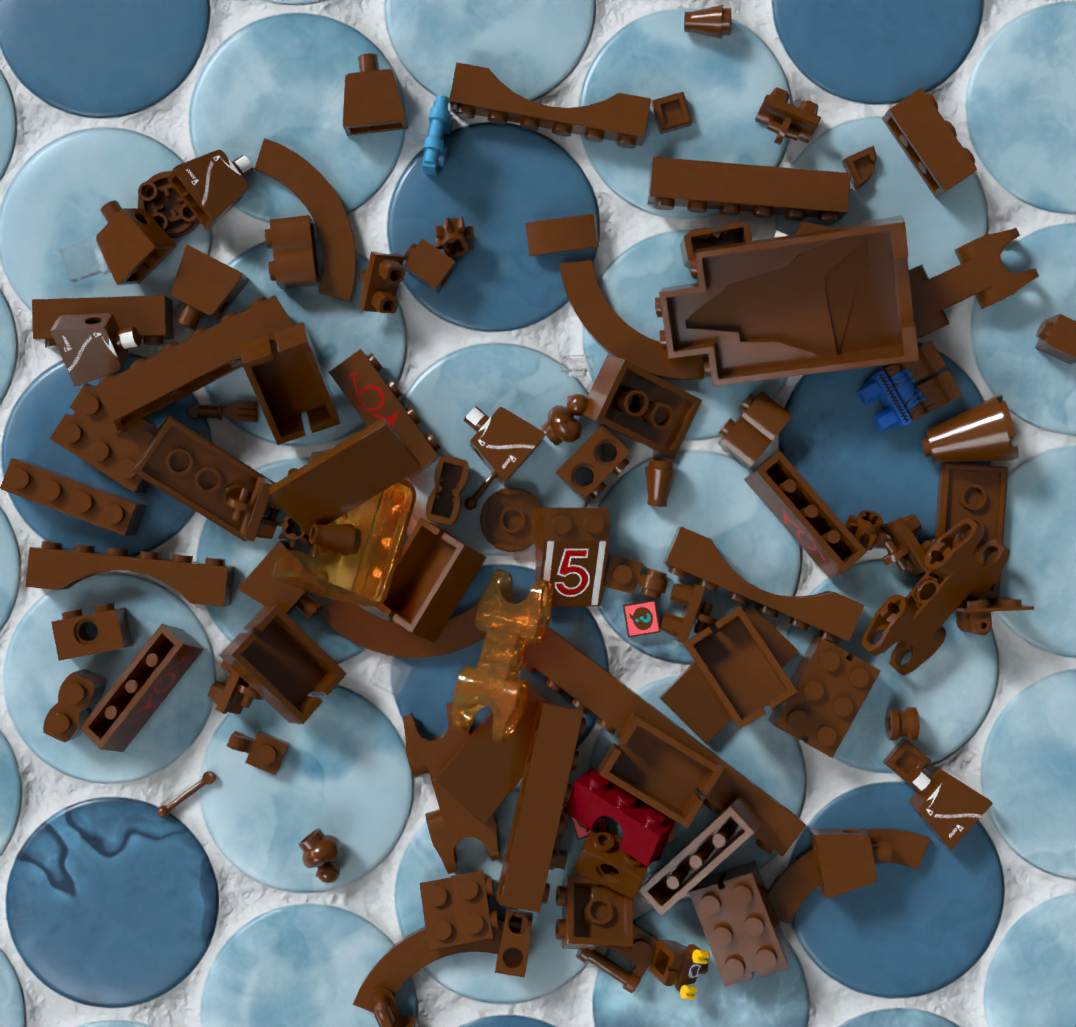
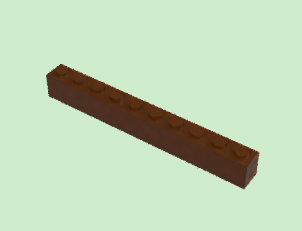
M543 621L540 622L518 651L517 655L522 658L519 663L533 674L540 671L548 677L545 683L559 694L565 690L574 697L571 702L574 706L585 714H588L591 710L599 716L600 720L597 723L611 734H614L616 730L620 732L632 711L719 763L724 770L709 795L703 794L698 787L696 789L699 794L705 797L703 804L718 815L721 810H725L741 795L764 820L753 835L758 838L755 844L769 855L775 851L783 857L806 827V824L798 816Z

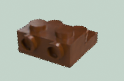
M483 870L420 883L428 951L495 940L494 932L500 931L497 910L491 911L489 898L495 897L492 877L486 878V873Z
M567 875L562 881V885L557 886L555 896L556 905L562 906V919H557L555 928L556 939L562 940V949H631L633 947L632 899L588 877Z

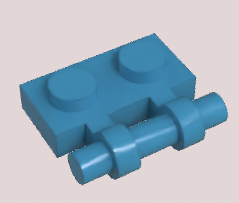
M437 95L433 107L430 108L429 130L423 145L424 157L422 167L424 174L437 176L439 166H445L447 147H444L445 134H451L453 115L448 110L449 98L446 96Z

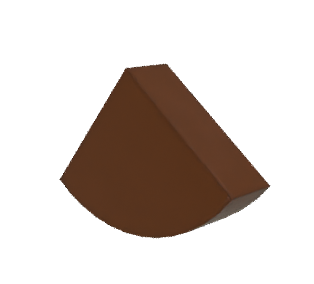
M874 146L853 154L842 161L846 173H851L850 181L855 191L860 189L870 179L874 171L876 162Z

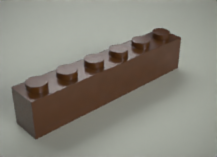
M653 157L650 165L647 204H655V208L660 210H673L674 206L687 207V211L694 213L707 212V209H718L720 214L739 215L740 211L753 212L752 216L757 218H770L772 214L785 215V219L792 221L805 220V217H816L818 222L837 223L838 219H842L848 213L851 173Z
M276 295L268 299L266 297L259 298L251 303L248 309L240 313L232 312L227 314L220 320L219 324L209 329L207 327L200 328L193 332L189 339L179 344L177 342L170 343L163 347L159 354L149 359L141 358L130 365V369L120 374L112 373L103 377L99 384L94 386V389L113 424L119 431L243 367L239 344L267 334L270 340L276 338V331L294 325Z
M539 700L496 899L501 906L540 913L542 903H547L550 892V884L546 883L549 870H554L557 860V850H554L556 836L561 837L564 828V817L561 816L564 803L568 804L571 796L572 785L568 783L570 771H575L578 764L579 751H576L575 748L578 737L582 738L586 727V718L582 717L583 711L577 708Z

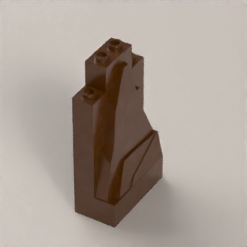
M903 216L861 221V225L697 249L695 258H690L692 278H698L699 283L664 287L659 292L660 297H655L657 317H663L664 330H660L662 350H667L668 359L709 354V357L704 358V369L706 377H712L713 386L919 361L908 267L909 256L906 226Z

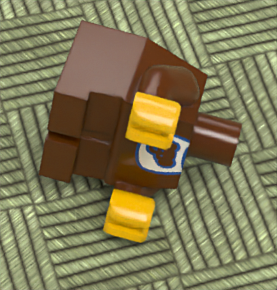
M658 939L648 970L665 986L674 985L682 999L695 1000L696 997L693 994H697V988L688 984H694L698 974L707 973L708 961L705 959L709 958L710 954L706 950H700L695 944L685 946L676 941Z

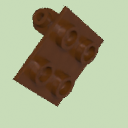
M990 598L991 604H988L987 600L964 599L955 610L956 624L961 631L986 635L992 628L991 612L1034 610V606L1022 605V599Z

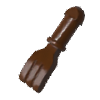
M234 402L228 407H222V404H192L187 408L186 413L192 419L218 418V420H222V417H228L234 422H258V403Z

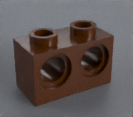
M601 425L556 471V474L581 499L585 500L590 496L594 500L607 486L603 480L611 472L617 476L630 463L626 459L630 451L606 427ZM608 444L615 449L616 456L612 462L607 463L599 459L597 450L601 445ZM579 468L589 469L593 474L592 483L588 486L578 485L574 479L575 471Z

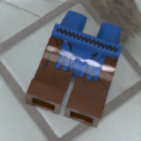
M932 340L918 347L919 361L890 364L866 378L868 382L856 391L859 399L865 406L877 399L881 403L884 410L871 417L878 432L904 427L931 411L963 396L949 370L941 372L917 386L914 385V383L946 366Z

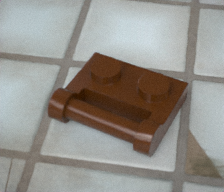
M633 922V947L631 949L610 948L634 964L630 973L596 950L579 949L576 958L584 963L586 961L592 963L622 983V988L632 994L650 966L659 938Z

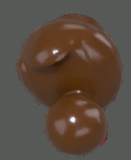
M582 394L568 396L566 407L556 405L549 411L548 421L541 425V428L555 446L560 445L563 441L574 442L580 438L582 426L576 421L574 416H582L588 406L586 396Z
M318 828L308 834L298 844L303 851L302 861L307 868H318L315 876L322 882L327 884L333 883L340 875V868L334 862L340 857V841L335 836L325 835Z

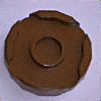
M516 487L503 488L492 494L483 504L480 514L481 530L487 541L495 548L506 552L523 551L535 543V508H542L538 499L527 490Z

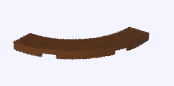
M264 138L255 165L256 172L271 177L291 190L306 206L317 227L323 253V270L319 293L351 303L357 274L355 239L349 218L340 199L323 175L307 160L287 147Z
M592 260L559 264L563 286L575 314L590 336L609 354L625 359L662 378L675 380L704 379L702 354L668 359L667 350H662L659 341L639 333L615 313L598 285Z
M343 591L317 613L330 627L357 645L378 653L404 658H427L457 652L483 640L502 626L486 605L480 601L462 614L450 618L436 642L433 643L409 632L398 623L373 615L356 604Z
M860 828L870 835L871 844L889 842L893 861L887 863H896L919 869L930 841L929 837L897 828ZM812 846L799 854L775 878L767 890L778 920L787 924H791L802 902L819 886Z
M498 918L500 931L494 932L495 940L428 951L425 927L411 933L390 948L374 965L363 981L353 1005L373 1012L369 1003V996L373 989L379 986H386L395 995L413 974L424 966L446 956L467 952L498 954L504 919Z

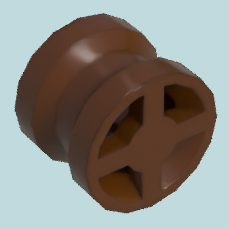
M888 707L886 709L885 728L888 740H897L899 737H906L908 740L918 739L920 726L916 707H907L905 710H898L895 707Z

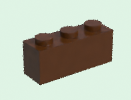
M920 88L890 108L881 118L936 199L977 170V167L974 165L975 158L967 148L962 147L956 138L957 133L954 126L949 121L943 119L938 112V104L935 98L929 93L926 94L923 88Z

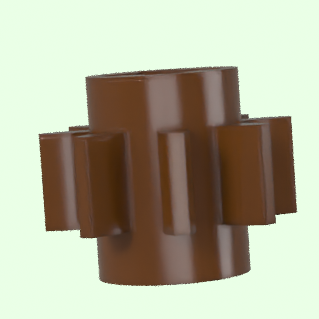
M447 217L442 227H435V248L438 250L443 249L448 257L463 258L468 249H474V227H466L463 217L460 219Z
M284 510L287 518L284 521L277 522V525L281 526L283 533L278 538L286 539L288 537L291 539L290 547L292 548L297 546L298 540H302L305 545H309L308 535L302 529V534L291 532V529L294 527L293 519Z
M870 510L860 511L857 517L850 514L845 525L866 551L872 550L874 544L881 547L887 535L884 532L887 525L883 524L882 517Z

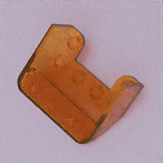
M329 450L312 452L309 462ZM402 479L328 524H353L355 528L361 530V545L355 555L349 554L345 557L314 544L310 556L296 550L285 551L278 557L271 578L321 597L361 606H378L382 604L387 597L416 502L414 486L408 480Z

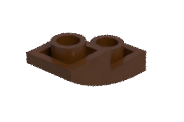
M595 214L525 223L529 256L573 252L599 247Z

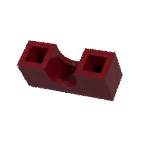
M593 767L575 781L569 802L564 810L565 813L589 829H593L606 816L616 820L623 831V840L619 849L647 867L663 852L676 822L607 780Z

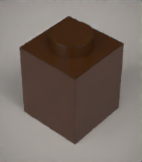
M424 239L418 245L413 243L404 255L406 263L403 266L406 272L437 293L440 292L457 267L453 259Z
M1062 314L1053 316L1048 320L1045 319L1036 333V337L1039 340L1035 348L1068 364L1076 363V321Z

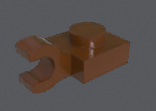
M234 731L226 746L236 751L249 753L245 763L276 775L290 743L262 731L257 733L255 739Z

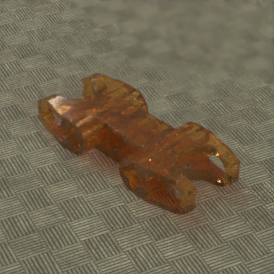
M497 569L480 599L475 618L476 628L487 632L477 667L465 665L459 673L455 686L452 728L468 731L479 710L489 706L493 713V740L508 743L524 715L528 703L530 684L528 681L518 679L528 643L541 645L546 637L551 621L553 583L538 578L536 583L533 584L526 600L515 604L512 600V573Z

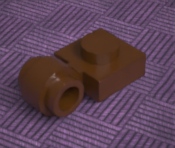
M611 554L603 586L634 595L636 586L639 584L640 587H643L641 594L660 599L661 593L666 591L668 581L665 580L666 573L648 568L647 574L641 575L643 563Z

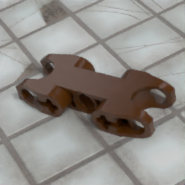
M1017 228L986 234L955 249L954 251L960 265L930 279L923 264L909 270L917 339L950 324L944 309L974 295L981 309L987 308L1014 295L1027 283L1039 277L1036 268L1025 272L1013 273L1006 270L1001 263L1000 254L1002 248L1020 236Z
M969 517L961 520L939 537L928 550L924 560L929 570L906 597L893 595L878 609L863 635L861 644L870 653L877 656L886 652L897 643L891 654L889 664L903 676L913 672L932 657L942 645L946 637V630L942 625L965 598L969 600L981 598L996 582L1008 561L1010 550L995 539L985 543L974 552L982 538L983 528ZM971 529L970 534L960 543V537L963 532ZM998 551L996 559L993 562L986 563L990 555ZM880 632H884L881 639L873 645L875 636ZM911 651L909 661L901 665L903 657Z
M456 700L446 704L449 728L446 733L439 737H430L424 734L413 713L402 717L405 730L406 755L414 778L430 774L440 809L428 812L425 816L432 844L438 852L448 874L457 872L458 865L455 846L465 837H474L482 841L491 861L501 859L497 830L498 820L495 812L485 824L481 823L433 779L472 734Z

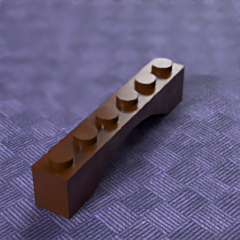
M456 62L449 103L451 111H456L455 114L463 118L472 119L475 118V115L488 117L487 120L495 124L504 125L507 124V121L520 123V127L527 130L536 131L539 130V127L552 129V133L559 136L568 137L571 136V133L584 135V139L591 142H603L606 139L617 141L616 144L623 148H635L636 145L642 146L651 98L617 93L604 101L588 106L572 108L551 107L532 102L514 93L499 81L489 68Z
M681 526L677 528L663 563L670 565L668 572L686 579L689 573L700 578L698 583L700 586L714 592L717 591L718 587L731 591L728 598L747 605L748 600H752L761 604L759 611L777 618L780 612L791 617L789 624L806 631L809 625L821 630L820 637L838 644L839 639L850 641L865 606L832 591L793 597L776 595L761 590L745 581L730 568L719 554L712 539Z
M42 541L41 547H29L25 587L64 590L70 589L80 581L99 573L113 570H128L147 574L164 581L180 592L192 604L222 607L231 605L235 566L225 565L226 559L206 557L205 563L192 562L193 556L173 554L172 560L160 559L159 552L140 551V557L127 556L128 549L107 548V553L95 552V546L78 544L74 545V550L62 549V543Z

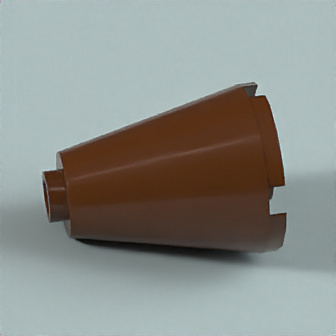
M1002 395L994 396L926 430V438L921 439L925 458L932 456L934 463L1011 461L1019 458L1018 446L1012 447L1011 440L1016 435L1006 401H1003Z

